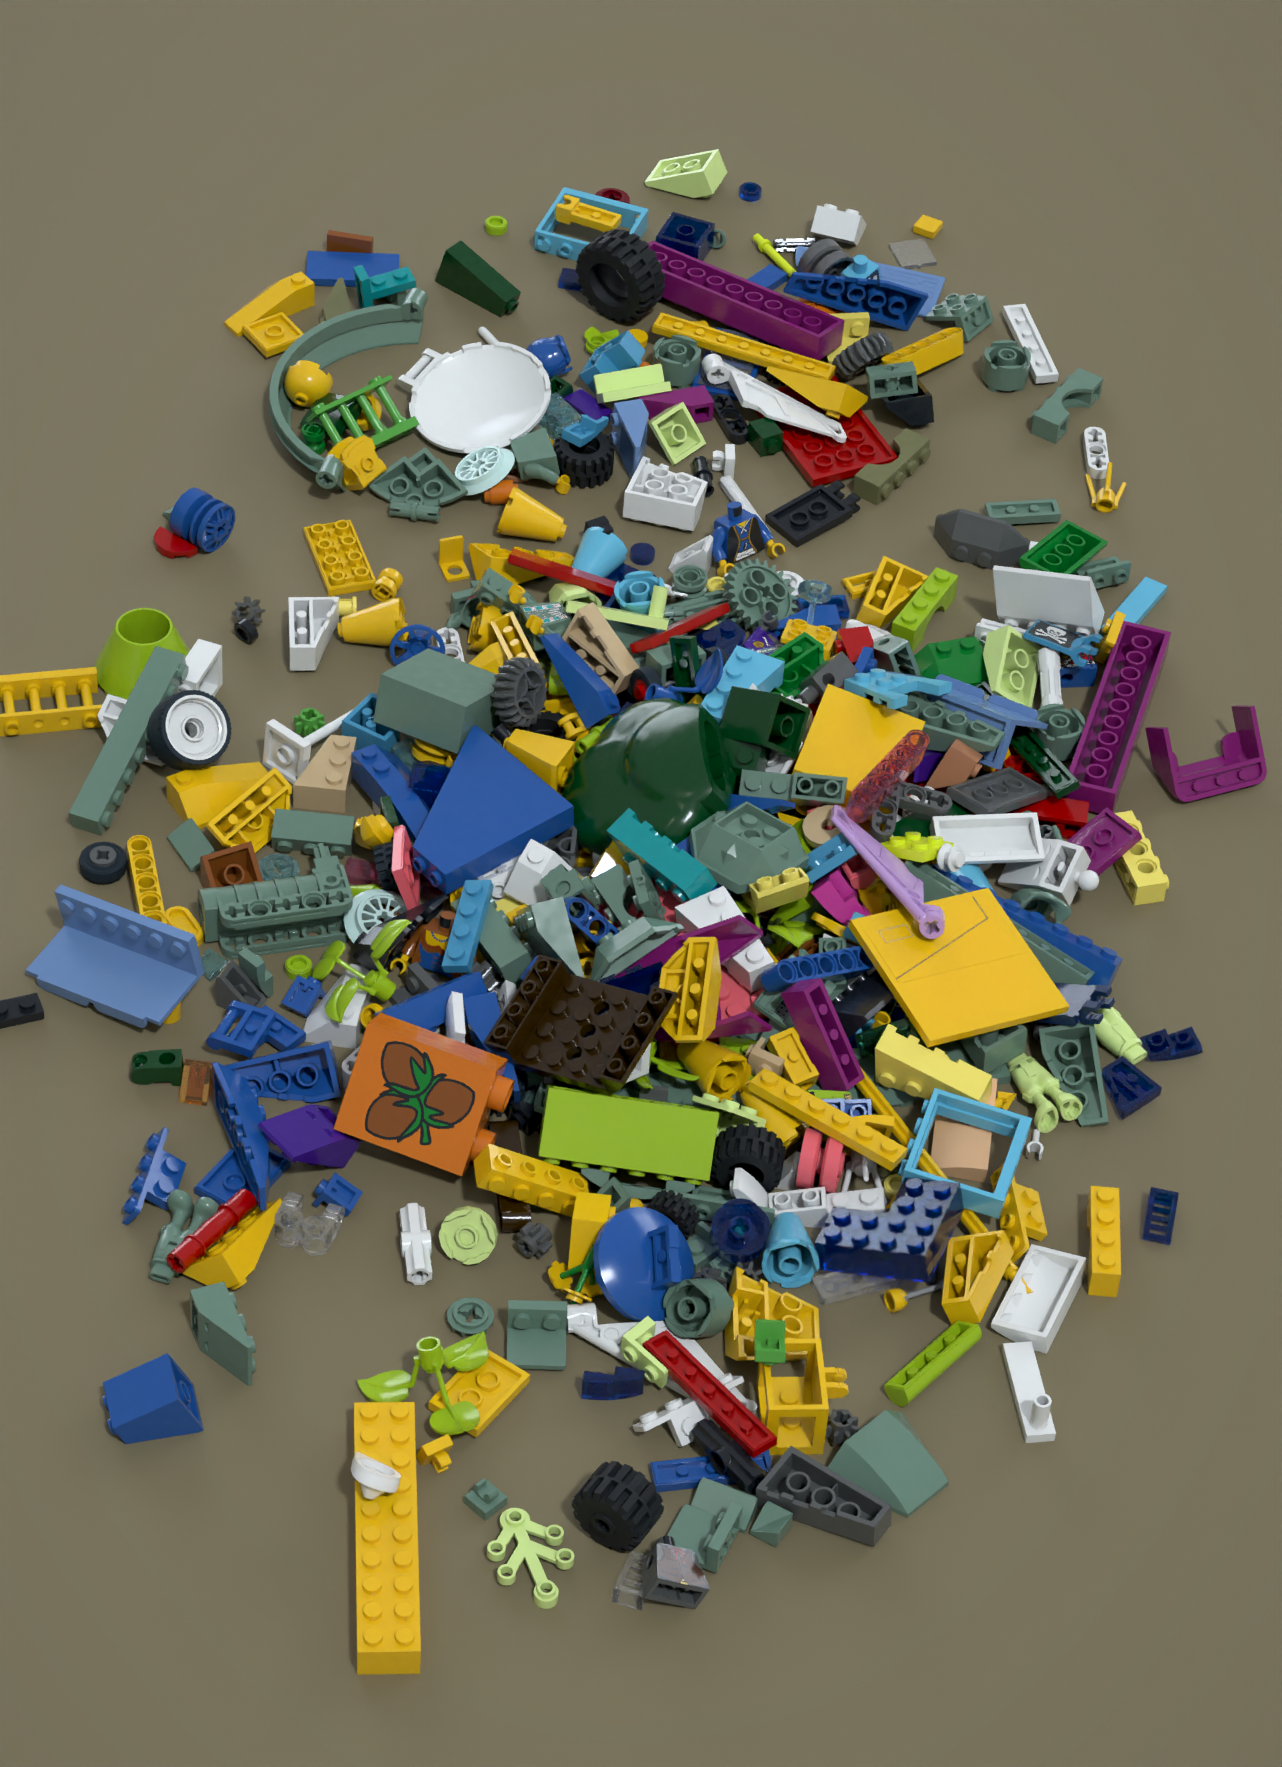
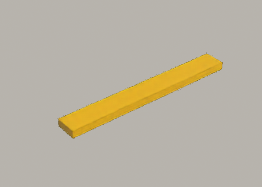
M660 313L652 326L653 333L672 338V335L687 336L694 339L698 347L764 367L770 366L826 380H831L836 370L835 365L665 313Z

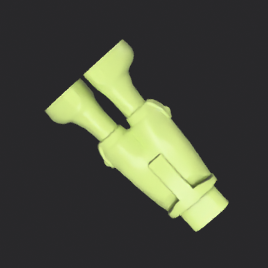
M1111 1007V1009H1099L1097 1011L1103 1014V1020L1100 1024H1094L1096 1039L1104 1047L1118 1056L1120 1060L1126 1059L1131 1065H1135L1147 1056L1148 1053L1141 1047L1142 1041L1115 1008Z
M1022 1053L1006 1063L1011 1077L1022 1093V1098L1036 1106L1034 1125L1040 1132L1048 1133L1057 1126L1058 1112L1067 1121H1072L1081 1114L1083 1105L1079 1098L1060 1090L1059 1080L1053 1077L1033 1057H1027L1025 1053ZM1043 1094L1049 1095L1055 1102L1056 1107Z

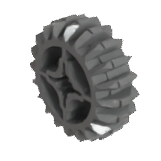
M874 332L847 346L845 350L836 355L832 365L836 366L835 372L841 380H852L865 374L866 367L881 364V358L892 353L894 347L885 332Z
M515 657L504 661L503 666L498 668L499 674L494 675L496 679L495 684H492L494 693L491 696L494 697L492 706L496 707L495 715L500 716V721L505 722L506 725L511 727L524 728L529 727L531 724H536L537 719L542 716L541 711L545 710L544 703L548 700L546 692L549 689L546 688L547 679L543 677L544 670L540 669V663H535L530 658Z

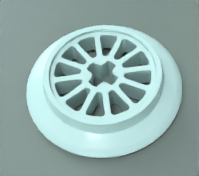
M486 446L464 457L455 470V477L468 490V493L464 496L481 493L499 483L514 465L515 457L513 452L505 448Z
M371 889L357 894L353 898L352 908L344 913V926L350 940L354 943L362 932L368 934L374 926L382 923L379 920L380 918H384L385 922L395 917L394 915L398 912L402 914L408 911L402 896L383 889ZM381 903H384L386 905L385 909H383ZM389 906H392L395 909L389 911Z

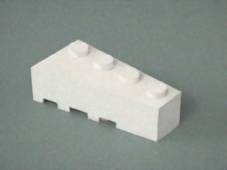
M724 886L675 907L676 922L682 924L686 933L737 915L744 917ZM758 939L723 965L728 969V973L752 993L764 987L761 983V974L764 970L774 965V961L760 939Z

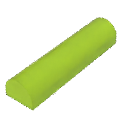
M957 1320L884 1385L889 1399L900 1407L908 1405L982 1338L980 1326Z

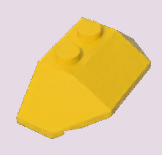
M274 767L205 826L222 846L230 848L251 841L256 853L271 840L275 808L290 810L292 786Z
M688 937L683 943L684 945L673 954L661 969L659 988L677 992L679 995L661 1024V1027L676 1043L704 1042L715 1029L722 979L716 937Z

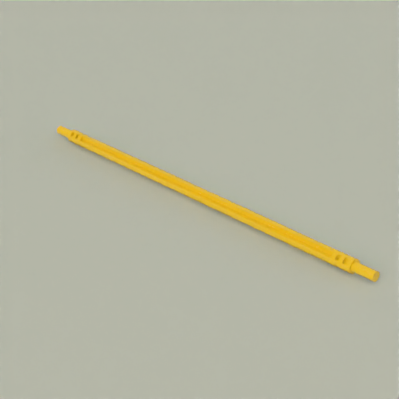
M765 947L774 964L778 963L779 961L772 954L769 947ZM861 1068L865 1078L856 1084L857 1088L866 1099H871L872 1107L878 1115L895 1116L892 1133L902 1146L907 1148L910 1138L916 1139V1137ZM923 1149L918 1163L920 1169L948 1179L928 1152ZM948 1203L971 1234L989 1232L972 1210ZM1012 1259L1003 1274L1005 1280H1010L1011 1283L1019 1270ZM1022 1278V1282L1026 1286L1027 1294L1032 1293L1033 1291L1031 1290V1288L1027 1286L1026 1282Z

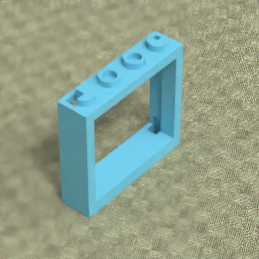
M564 187L535 230L534 250L577 261L581 250L589 244V242L553 233L559 224V221L555 218L556 205L559 203L564 204V195L580 198L581 203L622 215V222L619 226L631 229L630 234L633 233L640 236L639 239H641L647 229L649 209Z
M934 1088L931 1099L924 1100L921 1113L925 1114L924 1118L918 1117L913 1132L917 1137L916 1139L910 1138L908 1143L907 1155L910 1156L908 1160L903 1159L898 1172V1175L903 1176L900 1188L999 1219L1028 1137L1032 1118ZM936 1114L1013 1138L994 1194L916 1169Z

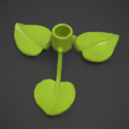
M732 898L741 912L749 913L754 917L755 925L760 928L759 914H756L744 900ZM798 920L783 921V926L768 925L767 927L768 930L779 935L776 943L769 945V949L775 957L786 947L788 941L799 948L804 942L813 939V935L820 934L823 936L824 933H827V930L822 927Z
M406 919L393 920L382 927L371 944L373 952L370 955L379 971L371 970L366 976L339 959L346 948L342 941H335L327 947L321 960L313 970V978L322 980L337 963L362 979L363 984H365V986L361 985L356 978H351L346 981L345 985L338 986L325 1005V1013L330 1019L342 1023L344 1012L357 989L368 992L372 996L375 995L382 1002L392 996L396 989V984L386 977L389 972L382 967L378 959L388 950L405 927L412 922Z
M482 1331L463 1339L444 1350L438 1338H422L416 1345L418 1356L414 1357L412 1376L403 1370H391L368 1379L357 1380L361 1392L372 1402H400L408 1397V1389L415 1386L419 1367L421 1366L425 1372L436 1374L446 1407L435 1411L431 1415L429 1420L432 1430L442 1435H455L464 1431H470L479 1423V1411L474 1404L468 1401H462L451 1406L441 1369L442 1365H444L447 1369L454 1367L457 1371L465 1372L484 1365L489 1356L485 1332Z

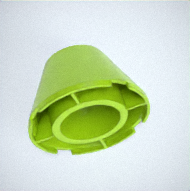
M137 608L119 617L94 665L97 669L98 685L105 690L106 696L110 694L128 700L155 646L184 654L186 658L190 650L171 619L165 613L152 608Z

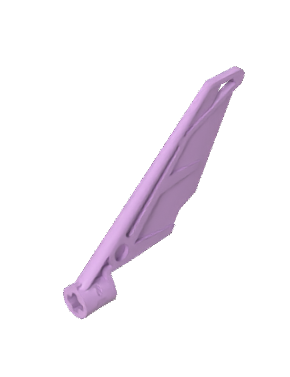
M835 804L831 809L830 820L919 923L920 933L929 939L941 936L945 929V914L939 906L924 904L923 882L910 873L899 858L850 819L843 808Z

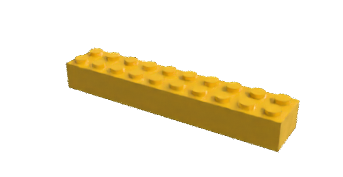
M354 1402V1455L356 1452H360L393 1468L401 1475L396 1493L384 1492L375 1499L365 1498L360 1483L354 1478L357 1675L420 1674L421 1635L415 1402Z

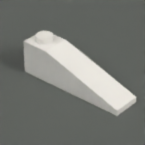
M350 964V966L365 976L370 972L363 965ZM347 969L307 1017L303 1030L306 1032V1040L304 1042L320 1043L332 1040L333 1046L356 1049L363 1026L360 1021V1014L362 1009L369 1004L371 995L368 992L357 989L344 1012L342 1023L335 1022L326 1015L325 1005L338 986L345 985L346 981L351 978H356L359 984L365 986L362 979Z

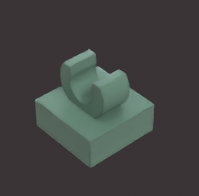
M483 1478L474 1485V1489L464 1495V1504L486 1521L507 1505L508 1497L491 1482Z

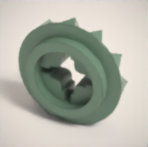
M466 1297L459 1299L447 1311V1324L451 1325L453 1332H461L463 1337L466 1334L475 1335L482 1331L486 1334L488 1328L493 1326V1309L487 1302L479 1298ZM474 1312L475 1319H472L469 1323L466 1322V1318H469Z

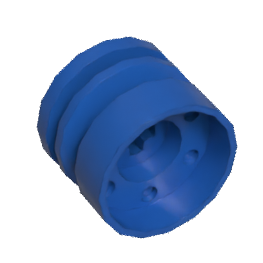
M194 487L183 493L175 503L169 520L170 529L175 535L184 540L191 541L193 545L200 547V549L206 552H213L221 547L229 538L235 523V511L232 506Z

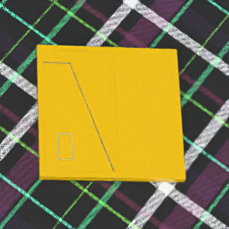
M989 888L925 902L924 904L939 906L945 914L944 932L941 936L934 939L926 938L920 933L919 923L905 907L852 919L849 922V929L927 1047L1066 1013L1069 1009V1004Z

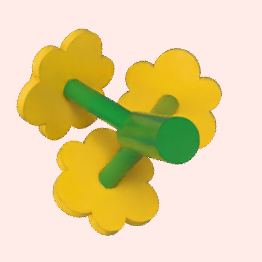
M594 1244L591 1246L582 1264L568 1270V1266L565 1263L553 1261L552 1267L548 1269L551 1283L556 1289L567 1293L566 1299L570 1300L571 1304L577 1303L581 1305L583 1300L592 1302V1299L589 1297L603 1294L595 1280V1273L593 1271ZM583 1271L578 1279L575 1291L571 1290L570 1284L573 1283L571 1275Z

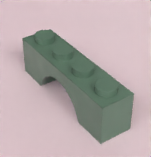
M1078 368L1072 375H1068L1065 383L1061 387L1058 386L1054 394L1044 401L1039 410L1033 412L1030 420L1032 423L1031 434L1056 444L1067 433L1070 416L1067 409L1075 407L1090 408L1101 397L1103 378L1081 368Z
M617 864L592 878L591 881L596 888L594 893L599 901L597 905L603 904L607 919L612 924L616 923L617 929L622 931L621 925L632 918L628 914V910L634 901L633 896L636 893L629 884L628 875L621 865Z

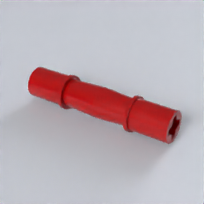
M240 1189L226 1203L221 1204L215 1214L203 1222L193 1234L187 1235L167 1255V1263L171 1269L177 1273H183L197 1259L203 1257L209 1247L216 1243L231 1227L237 1226L240 1220L256 1207L257 1201L255 1196L247 1189Z

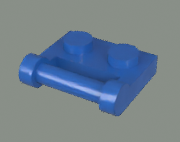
M231 1001L226 1009V1015L215 1032L210 1033L206 1043L214 1050L222 1048L252 1058L274 1024L275 1013L239 1001ZM242 1016L230 1037L226 1036L236 1018Z

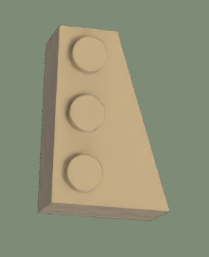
M594 602L578 609L562 638L611 688L615 695L629 688L632 672L640 667Z

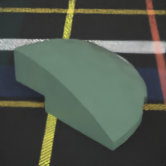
M426 447L409 459L406 456L402 457L367 485L375 494L386 501L411 504L415 501L419 502L420 505L428 506L444 505L468 493V490L439 458L436 459Z

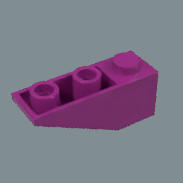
M704 385L637 397V399H642L649 413L648 419L650 420L665 409L684 402L695 424L713 421L714 401Z

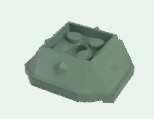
M747 801L728 811H717L692 828L689 835L692 857L707 867L718 884L736 894L749 892V884L755 883L761 877H773L782 874L785 869L793 867L804 869L808 865L809 857L801 846L796 829Z

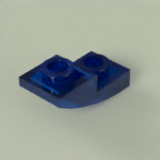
M1192 1027L1169 1035L1166 1029L1140 1037L1142 1046L1148 1053L1147 1056L1151 1061L1176 1060L1203 1053L1202 1045Z
M618 1366L615 1367L614 1375L584 1371L581 1399L619 1400L641 1395L644 1390L645 1371Z

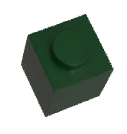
M765 417L751 421L748 424V443L760 457L781 452L783 431L773 419Z

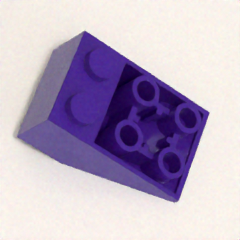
M309 1104L261 1121L258 1124L265 1133V1138L272 1144L277 1145L283 1151V1157L293 1163L299 1161L309 1165L319 1164L327 1168H344L362 1142L359 1138L333 1129L337 1115L327 1106Z

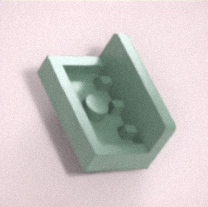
M1117 556L1087 562L1072 575L1091 577L1095 589L1127 582L1129 580L1131 563L1129 560L1120 561Z

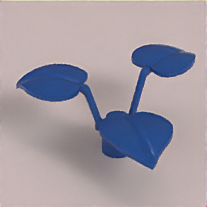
M717 648L699 669L695 677L696 687H674L669 685L668 688L653 683L646 691L645 700L672 698L684 702L682 695L677 692L698 693L700 690L703 694L712 692L720 682L723 673V659L720 649Z

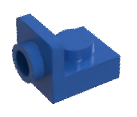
M297 975L281 1004L283 1007L307 1018L318 998L323 999L326 993L321 987L322 983L315 978L308 976L305 979Z
M334 1173L328 1181L323 1178L313 1192L317 1197L312 1205L317 1208L324 1201L347 1217L363 1192L337 1173Z

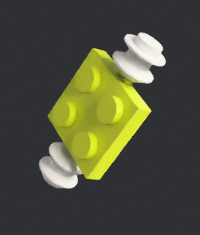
M905 832V836L892 835L889 841L880 843L897 858L921 863L936 859L941 870L949 868L951 872H957L965 862V854L962 847L959 845L954 846L953 842L943 841L941 836L921 837L919 832Z

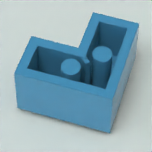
M627 330L596 348L579 376L596 395L594 375L637 368L642 363L641 358L646 350Z
M371 692L342 720V735L356 737V750L375 744L395 754L399 750L400 732L373 721L377 695Z

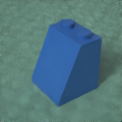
M168 1353L103 1382L105 1395L102 1396V1399L110 1414V1418L107 1419L109 1429L114 1436L118 1435L125 1444L199 1433L204 1430L194 1385Z

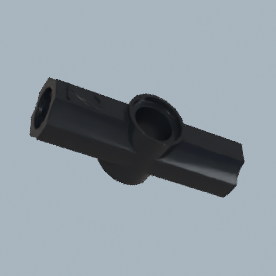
M705 1418L699 1421L691 1431V1439L709 1455L710 1463L714 1470L720 1475L727 1473L747 1493L756 1494V1487L765 1478L767 1473L749 1457V1454L734 1439L727 1436L712 1420Z

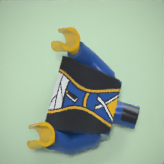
M738 501L728 503V514L714 521L712 555L716 564L720 565L717 569L719 577L725 578L724 575L734 567L733 562L764 550L765 544L768 546L767 555L770 558L778 557L774 548L780 554L785 553L784 545L773 542L774 537L756 514L742 509V504Z

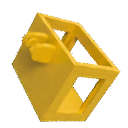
M821 1338L785 1339L786 1351H807L804 1377H771V1365H765L761 1362L758 1364L756 1389L759 1418L777 1437V1445L768 1450L770 1455H783L792 1446L806 1455L823 1454L829 1413L828 1399L843 1398L848 1395V1385L844 1383L847 1373L842 1367H824Z

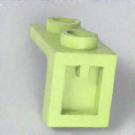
M647 1316L622 1336L620 1352L628 1363L634 1364L643 1372V1375L649 1382L663 1388L667 1384L668 1369L643 1347L645 1341L654 1337L656 1323Z

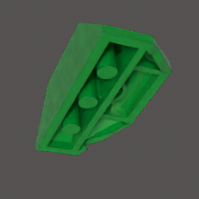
M803 632L768 655L785 661L783 683L777 689L771 690L770 693L780 695L783 693L784 697L793 695L794 700L797 699V695L801 692L799 684L824 662V645L806 632Z
M976 636L929 643L914 655L920 674L923 677L936 679L938 675L943 674L973 686L983 681L989 684L983 658L985 643Z

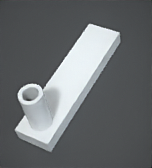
M1032 1341L1003 1343L1002 1355L1025 1443L1055 1441L1056 1431L1050 1413L1052 1400L1050 1396L1045 1394Z

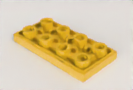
M338 520L332 523L303 527L304 538L328 597L371 590L376 579L351 520Z

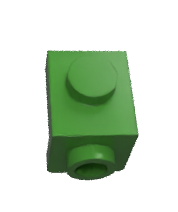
M757 1319L755 1321V1362H761L765 1365L785 1363V1321Z

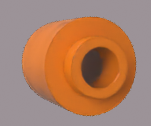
M513 479L501 480L495 486L484 491L485 503H491V505L507 504L512 488H518V484H513Z

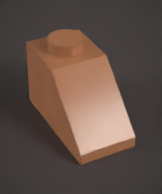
M956 739L926 786L936 789L965 782L969 777L974 779L982 768L979 762L983 755L959 739Z

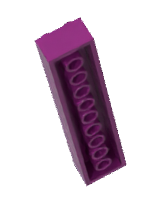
M651 241L648 243V247L657 254V260L661 261L663 266L662 272L665 273V282H663L665 283L662 297L670 300L672 303L680 304L693 312L701 313L712 320H717L731 328L739 329L746 332L749 336L758 337L771 345H777L793 353L816 360L822 359L842 344L845 320L658 242Z
M1123 621L1069 769L1079 781L1080 788L1062 798L1089 801L1088 811L1100 813L1106 807L1112 812L1114 811L1168 653L1171 632Z

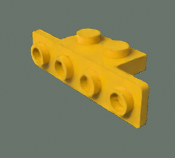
M1004 1163L990 1177L993 1194ZM1013 1177L999 1217L1001 1230L1005 1231L1014 1254L1011 1259L1015 1263L1029 1249L1028 1237L1042 1241L1048 1234L1039 1193L1032 1188L1017 1184L1015 1177Z

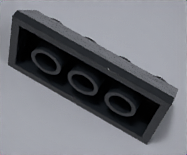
M875 970L870 975L866 972L863 973L855 982L840 993L832 1001V1004L849 1039L895 997L878 971Z

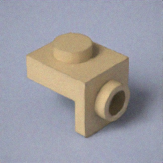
M761 1037L756 1045L751 1044L745 1055L748 1064L751 1065V1075L756 1076L763 1068H766L781 1077L785 1059L765 1051L767 1039Z

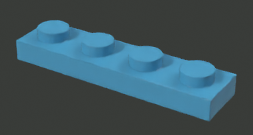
M465 880L442 962V968L445 973L471 972L494 888L491 880Z

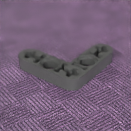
M883 778L879 781L874 794L868 834L879 843L889 841L895 830L898 808L930 817L948 816L952 806V799L940 791L893 778ZM887 790H890L889 798L885 797ZM907 795H915L920 801H912ZM879 807L888 808L891 814L882 813ZM880 823L885 824L883 832L880 831Z

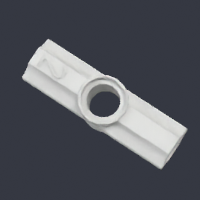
M407 1203L405 1207L400 1209L399 1215L402 1231L400 1232L401 1256L405 1258L407 1281L412 1282L414 1285H425L427 1281L432 1280L430 1258L432 1253L430 1230H427L424 1207L419 1206L418 1203Z

